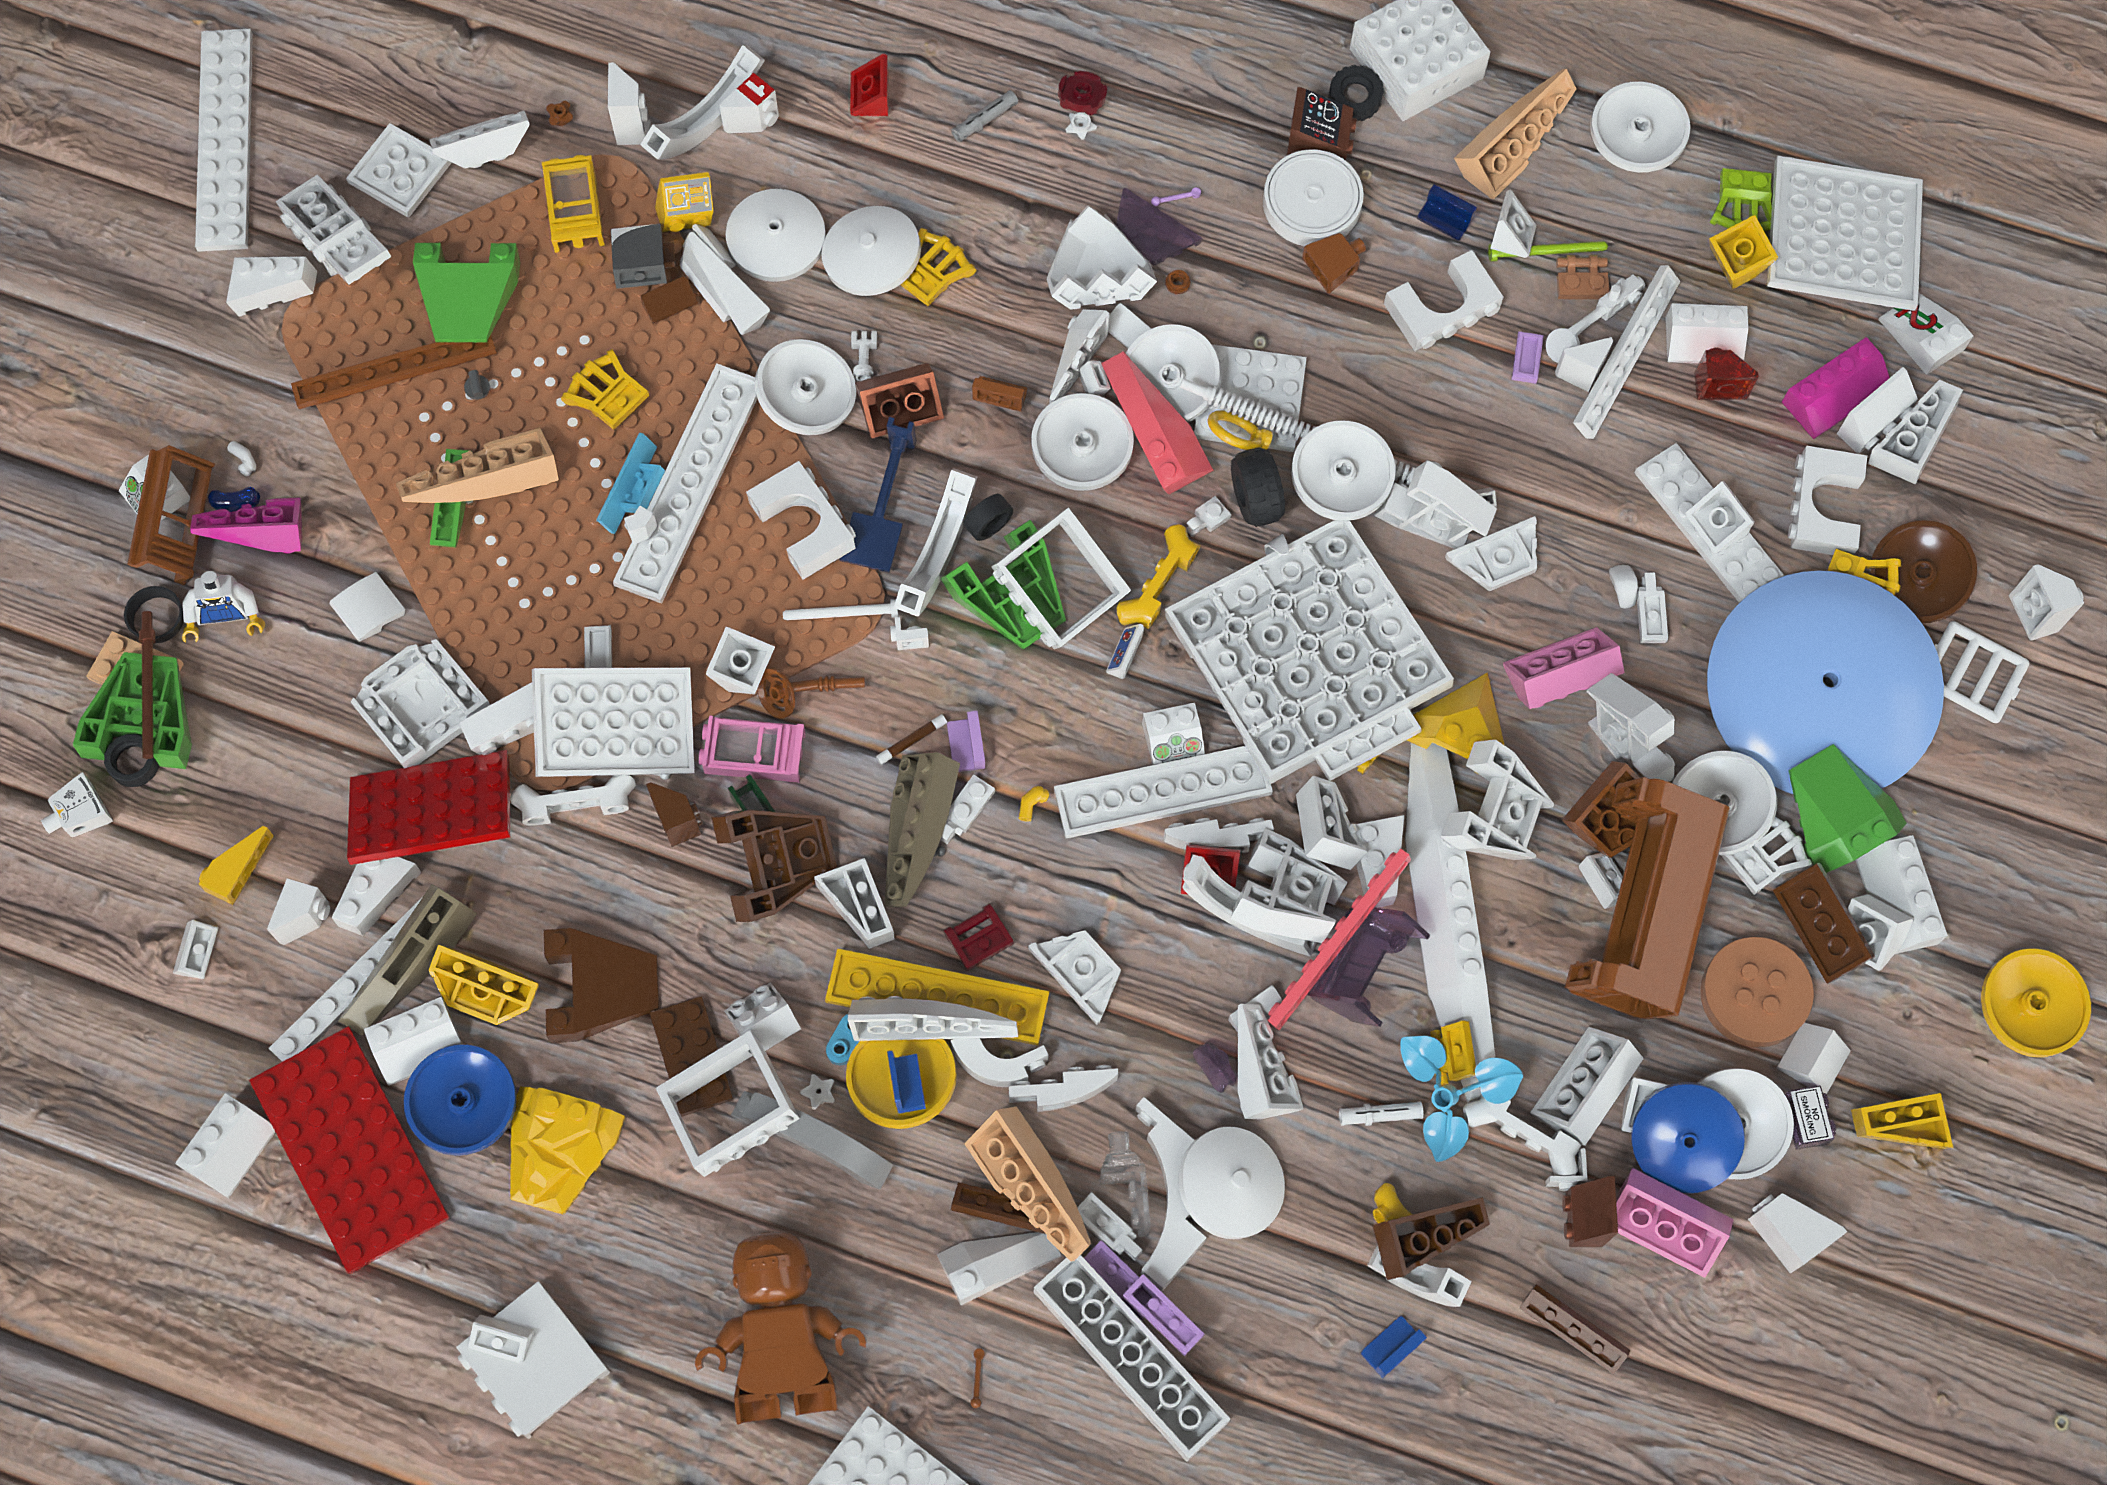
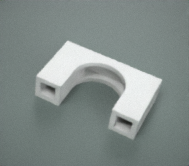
M1472 250L1451 260L1447 273L1461 292L1464 304L1456 311L1437 313L1428 309L1420 301L1408 282L1386 293L1384 306L1414 351L1421 348L1427 349L1436 340L1442 337L1449 338L1458 329L1464 326L1467 328L1471 327L1480 318L1486 315L1487 317L1493 316L1500 310L1503 295Z
M1806 446L1802 454L1797 455L1795 469H1798V477H1795L1792 489L1793 492H1796V499L1792 501L1790 515H1793L1794 519L1788 529L1791 548L1833 555L1835 549L1852 555L1856 553L1859 548L1861 525L1834 521L1821 515L1813 504L1812 490L1821 485H1837L1859 489L1865 480L1867 455Z
M798 461L746 491L749 504L762 522L793 506L809 507L820 515V523L816 530L786 549L789 561L803 580L856 549L854 543L856 534L849 524L844 525L841 520L843 517L837 506L829 504L827 501L829 497L822 486L817 487L814 483L816 479L812 471L808 467L804 469Z

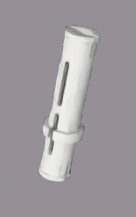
M1421 1101L1379 1106L1363 1104V1107L1339 1108L1341 1126L1365 1123V1126H1371L1375 1122L1423 1119L1424 1115Z

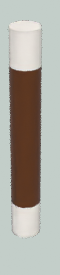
M942 714L878 754L876 756L878 762L881 765L945 725L947 720Z

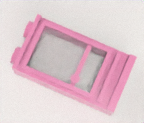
M709 716L708 724L703 725L702 739L706 740L705 749H700L699 765L703 766L705 774L744 778L751 774L755 779L799 783V763L803 755L802 740L806 734L804 724L793 725Z

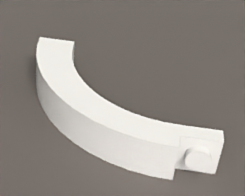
M742 45L730 67L712 91L681 117L668 123L653 124L642 141L641 146L656 159L662 160L681 155L703 142L723 124L719 104L753 72L757 74L765 60L748 45Z
M955 468L951 470L929 537L912 571L901 583L894 608L919 616L930 602L941 581L940 578L943 577L964 527V520L968 515L973 500L971 497L978 478L977 476Z
M1192 856L1190 863L1184 869L1183 880L1185 882L1182 888L1196 902L1222 920L1255 937L1311 957L1317 942L1257 931L1230 919L1236 900L1241 892L1222 880L1203 857Z

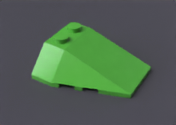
M1834 744L1788 770L1795 803H1798L1801 817L1799 823L1800 828H1803L1806 844H1804L1806 854L1811 859L1813 865L1821 863L1826 873L1853 862L1893 838L1907 824L1894 800Z

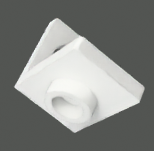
M1581 1148L1576 1154L1578 1176H1549L1545 1181L1546 1187H1559L1560 1191H1568L1572 1186L1586 1183L1588 1179L1585 1148Z

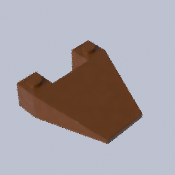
M739 810L711 817L717 844L734 843L742 840L753 889L730 896L736 922H752L775 915L814 886L815 876L837 868L825 816Z
M573 928L544 930V957L548 964L572 963L573 1007L546 1009V1036L550 1043L578 1042L659 1009L657 955Z

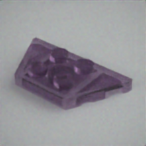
M1126 188L1122 190L1116 226L1152 265L1155 266L1165 261L1168 257L1177 256L1182 253L1183 249L1192 245L1196 247L1202 243V237L1130 190Z

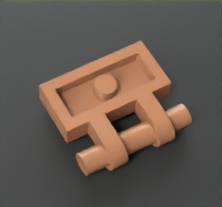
M1575 255L1557 258L1556 267L1566 268V272H1558L1557 275L1558 299H1600L1609 292L1608 272H1598V268H1607V258H1598L1597 255H1589L1588 258H1576ZM1575 268H1588V272H1576Z

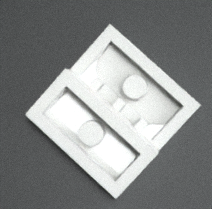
M377 572L354 583L330 601L332 608L358 642L381 632L383 625L405 614V608Z

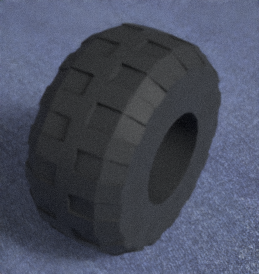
M1260 447L1236 454L1231 460V477L1237 503L1247 524L1255 527L1279 521L1285 513V498L1281 478L1273 456L1268 450Z

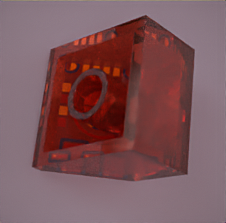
M1721 348L1705 350L1694 372L1697 400H1747L1759 378L1758 372L1731 350H1722Z

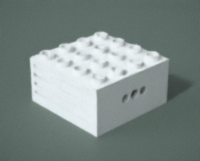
M1393 0L1392 3H1388L1383 8H1380L1377 2H1373L1370 4V9L1373 13L1356 21L1354 24L1350 50L1362 66L1372 69L1375 74L1379 75V79L1383 82V96L1402 122L1484 78L1490 51L1452 0Z

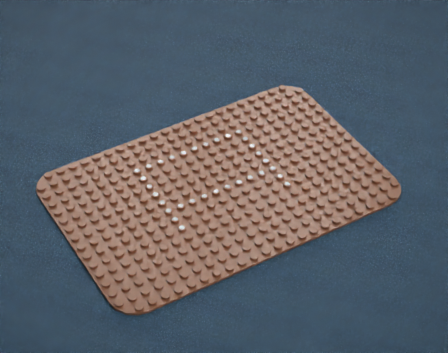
M600 154L592 156L605 246H599L598 238L591 237L583 239L584 246L582 248H575L572 240L559 242L560 252L555 253L551 241L543 177L388 250L391 256L389 259L349 285L339 274H336L315 284L313 294L294 299L284 313L281 332L285 347L302 380L435 342L413 266L415 243H441L445 263H489L491 243H516L521 262L519 281L491 333L496 354L316 405L443 648L486 697L490 705L532 682V669L585 668L584 627L611 625L612 668H690L692 725L695 727L709 720V716L715 717L758 695L757 690L755 694L728 692L706 675V671L726 627L775 646L766 669L775 668L789 679L858 644L875 630L883 614L801 620L783 619V612L785 610L884 604L885 592L875 569L842 562L839 559L802 580L789 561L786 549L812 534L820 523V515L809 507L793 506L762 522L749 504L746 491L799 461L804 469L808 467L812 471L816 479L814 483L817 487L822 486L829 497L827 500L829 504L837 506L843 517L841 520L844 525L849 524L797 434L775 423L764 412L758 399L662 604L614 586V578L632 543L624 518L634 513L625 512L615 534H611L597 521V517L638 434L643 433L657 446L649 464L660 465L666 471L716 363L753 377L756 376L758 369L731 320L723 322L679 266L684 250V239L679 231L662 232L664 243H674L677 268L665 269L667 283L686 276L698 304L653 324L642 305L640 296L664 284L616 289L612 264L611 229L660 224L655 209L657 193L647 176L635 163L620 156ZM587 173L551 178L554 204L558 201L565 203L591 199ZM591 204L563 207V209L555 208L556 219L592 214ZM611 349H613L624 372L643 386L649 393V396L615 430L599 417H596L590 410L576 405L570 406L561 401L563 393L567 392L572 382V376L576 372L582 371L585 368L584 364L588 360L593 361L602 357ZM612 364L601 368L614 380L619 377ZM472 370H478L479 375L484 376L489 381L490 392L483 399H471L465 393L464 385L469 378L468 373ZM591 375L587 379L601 392L609 387L595 375ZM580 387L577 396L591 401L596 399L583 387ZM541 428L554 455L559 480L550 482L547 485L525 489L522 492L467 501L457 547L431 546L430 537L435 503L403 502L396 483L425 470L430 471V473L435 471L439 467L438 464L445 462L446 449L471 450L473 453L483 450V445L490 441ZM766 680V690L770 688V684H771V683H770L769 681H767V680ZM534 733L497 748L498 751H508L510 772L518 782L526 784L536 791L553 792L555 790H567L597 777H536Z

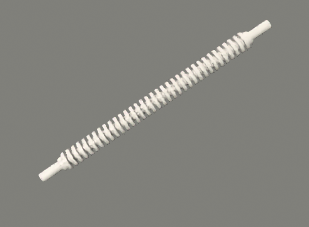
M1183 378L1180 388L1203 397L1202 400L1207 401L1208 405H1211L1212 401H1214L1213 407L1217 408L1219 403L1221 404L1220 410L1223 411L1224 406H1226L1225 412L1229 413L1230 409H1233L1232 415L1234 416L1237 411L1239 412V418H1242V415L1245 414L1244 420H1248L1250 416L1251 423L1258 419L1256 425L1260 426L1261 422H1264L1262 427L1266 428L1270 424L1269 430L1271 431L1275 426L1276 433H1279L1280 429H1282L1281 435L1285 436L1286 432H1289L1287 437L1290 439L1294 434L1293 440L1295 441L1299 437H1301V441L1311 431L1309 430L1310 424L1307 423L1304 428L1305 422L1301 421L1297 425L1298 419L1296 418L1292 423L1291 416L1284 420L1286 414L1282 413L1281 417H1278L1280 412L1276 411L1272 415L1274 409L1271 408L1267 413L1266 406H1263L1262 410H1260L1261 404L1257 403L1255 408L1254 401H1251L1250 405H1248L1249 399L1245 398L1244 402H1241L1242 396L1240 395L1236 400L1235 393L1229 397L1230 391H1226L1224 395V389L1220 388L1219 392H1216L1218 386L1204 387ZM1394 459V481L1396 482L1399 477L1398 483L1403 484L1404 480H1406L1405 485L1408 487L1416 468L1412 467L1409 471L1410 465L1406 464L1403 468L1404 463L1399 462L1397 466L1398 460Z

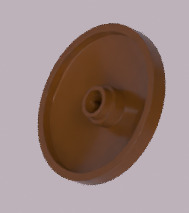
M1920 520L1898 526L1879 542L1872 555L1871 560L1901 559V567H1898L1899 585L1901 587L1894 596L1901 600L1921 623L1941 621L1955 614L1967 603L1976 585L1977 561L1971 545L1957 530L1940 522ZM1870 568V575L1888 581V568Z

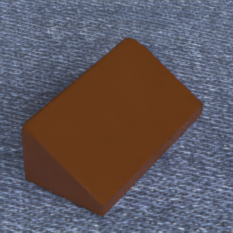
M686 276L677 278L640 296L642 305L653 324L698 304Z

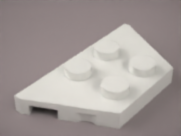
M1534 516L1447 552L1445 558L1489 592L1526 577L1537 570V519Z
M1086 930L1073 933L1071 936H1060L1052 938L1051 941L1030 944L1028 946L1030 952L1092 1021L1098 1025L1121 973V969Z

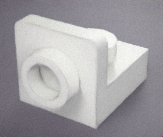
M895 617V626H890L891 640L892 642L897 641L898 650L929 647L927 628L912 626L906 630H901L900 617Z

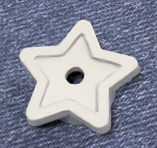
M1081 112L1069 114L1071 123L1066 128L1067 133H1076L1081 140H1084L1087 132L1097 129V125L1091 122L1090 115Z
M813 1074L811 1075L810 1085L802 1089L800 1094L810 1098L813 1110L825 1102L834 1103L835 1099L830 1092L834 1080L822 1081ZM818 1089L821 1090V1093H820V1094H817V1093H816V1091H817Z

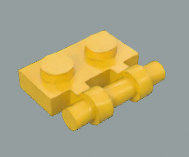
M1459 1021L1443 1026L1441 1030L1430 1031V1036L1439 1040L1446 1050V1063L1439 1068L1442 1086L1449 1084V1081H1459L1476 1076V1062L1469 1021Z

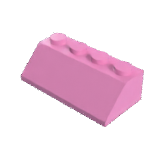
M1597 627L1503 662V667L1519 700L1529 709L1542 707L1545 703L1555 699L1566 698L1569 694L1579 690H1587L1610 673L1616 676L1625 673L1620 646Z
M1634 1168L1629 1172L1616 1197L1619 1234L1703 1277H1706L1730 1236L1734 1219Z

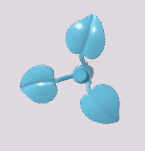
M1405 1036L1401 1038V1055L1408 1072L1415 1079L1422 1082L1431 1080L1434 1074H1436V1084L1434 1085L1436 1090L1432 1094V1103L1442 1112H1434L1426 1118L1423 1125V1134L1435 1161H1444L1457 1154L1464 1147L1469 1137L1467 1121L1463 1117L1452 1116L1453 1112L1450 1107L1458 1102L1459 1095L1481 1087V1094L1487 1101L1494 1104L1505 1103L1516 1094L1523 1079V1072L1513 1062L1493 1057L1483 1060L1476 1066L1475 1075L1479 1082L1459 1090L1450 1084L1442 1086L1439 1068L1444 1066L1447 1059L1443 1044L1431 1036Z

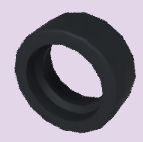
M993 494L982 500L969 512L964 520V527L975 540H986L1007 524L1013 515V507L1001 494Z
M125 734L109 744L104 754V764L107 772L119 784L126 787H139L148 783L156 775L159 764L153 757L152 759H147L144 767L133 774L121 773L117 768V760L120 754L131 747L142 748V736Z

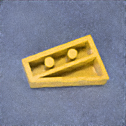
M1941 1093L1851 1109L1857 1137L1939 1149L1953 1148Z

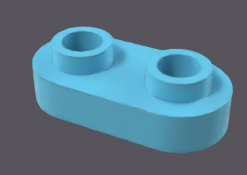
M848 1014L841 1019L826 1046V1054L829 1061L839 1066L848 1063L853 1049L859 1042L854 1041L852 1032L848 1028ZM837 1046L845 1048L841 1054H837L834 1050Z

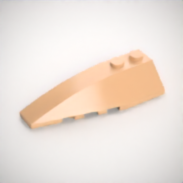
M1562 69L1519 99L1482 130L1454 157L1463 177L1489 198L1495 199L1529 164L1528 158L1533 151L1538 150L1541 145L1539 141L1544 133L1549 132L1554 125L1552 123L1553 119L1557 114H1561L1574 94L1576 87L1567 69Z
M541 428L490 441L483 445V450L474 454L471 450L461 454L462 459L453 463L447 460L438 464L439 467L431 473L427 470L397 482L396 487L403 502L421 503L462 502L522 492L525 489L547 485L550 482L559 480L554 455Z
M1017 1106L996 1110L967 1140L965 1146L993 1188L1000 1194L1004 1193L1011 1200L1010 1204L1017 1211L1022 1210L1030 1218L1029 1222L1035 1228H1041L1047 1234V1239L1070 1261H1075L1091 1245L1082 1217L1062 1175Z

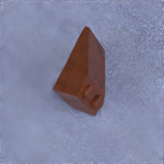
M1608 1176L1572 1186L1568 1189L1566 1195H1563L1562 1207L1563 1211L1567 1212L1568 1223H1564V1237L1569 1239V1247H1603L1618 1234L1615 1176Z

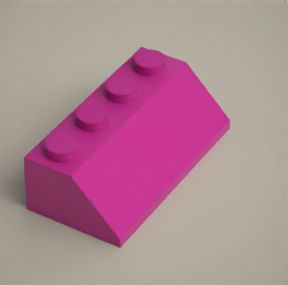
M1865 337L1789 388L1782 403L1814 440L1847 418L1850 411L1890 378L1883 355Z

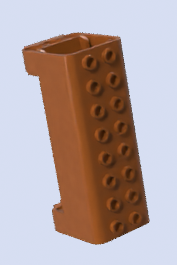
M1642 777L1617 784L1611 806L1616 808L1615 811L1621 814V818L1637 824L1602 961L1590 959L1589 962L1576 961V964H1571L1565 988L1569 989L1571 994L1640 1019H1656L1679 1016L1730 807L1670 782Z

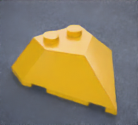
M1488 672L1413 714L1421 727V732L1407 739V741L1425 749L1433 742L1466 759L1470 756L1474 742L1497 740L1505 746Z

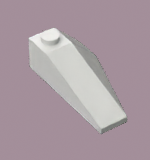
M1083 309L1078 317L1074 316L1071 319L1049 404L1067 394L1079 377V369L1092 359L1107 338L1109 312L1106 310Z
M1258 1004L1238 1005V1095L1244 1119H1265L1303 1110L1297 1082L1293 1074L1288 1076L1282 1063L1285 1057L1282 1051L1278 1053L1272 1042L1273 1032Z
M1034 1232L961 1242L938 1253L937 1257L960 1305H963L1061 1257V1254L1047 1239V1234Z

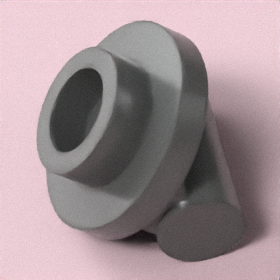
M478 370L470 371L468 373L469 378L464 385L465 393L471 399H483L490 392L489 381L484 376L479 375Z

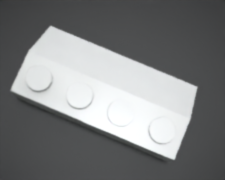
M1913 835L1886 841L1855 860L1866 894L1913 918L1906 939L1895 954L1938 945L1948 936Z
M1588 1027L1530 1114L1555 1132L1561 1131L1585 1146L1644 1058L1628 1039Z

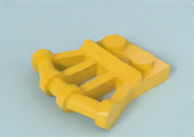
M920 228L918 235L921 247L924 242L934 244V246L922 258H919L912 274L900 285L929 307L943 291H946L949 284L962 278L971 277L975 274L976 268L967 260L963 253L964 249L959 245H953L950 242V238L946 235L939 236L929 233L927 229ZM945 250L949 253L935 268L929 265L941 251ZM954 261L958 262L961 268L945 276L942 275Z
M611 349L602 357L593 361L588 360L584 364L585 368L572 376V382L567 392L563 393L561 401L570 406L576 405L590 410L596 417H599L615 430L649 396V393L643 386L624 372L613 349ZM612 364L619 377L614 380L601 368ZM591 375H595L609 387L601 392L587 379ZM580 387H583L596 399L591 401L577 396Z
M1835 549L1827 571L1846 573L1866 579L1893 595L1898 593L1901 587L1898 567H1901V559L1867 560L1864 557H1858ZM1865 568H1888V581L1863 572Z

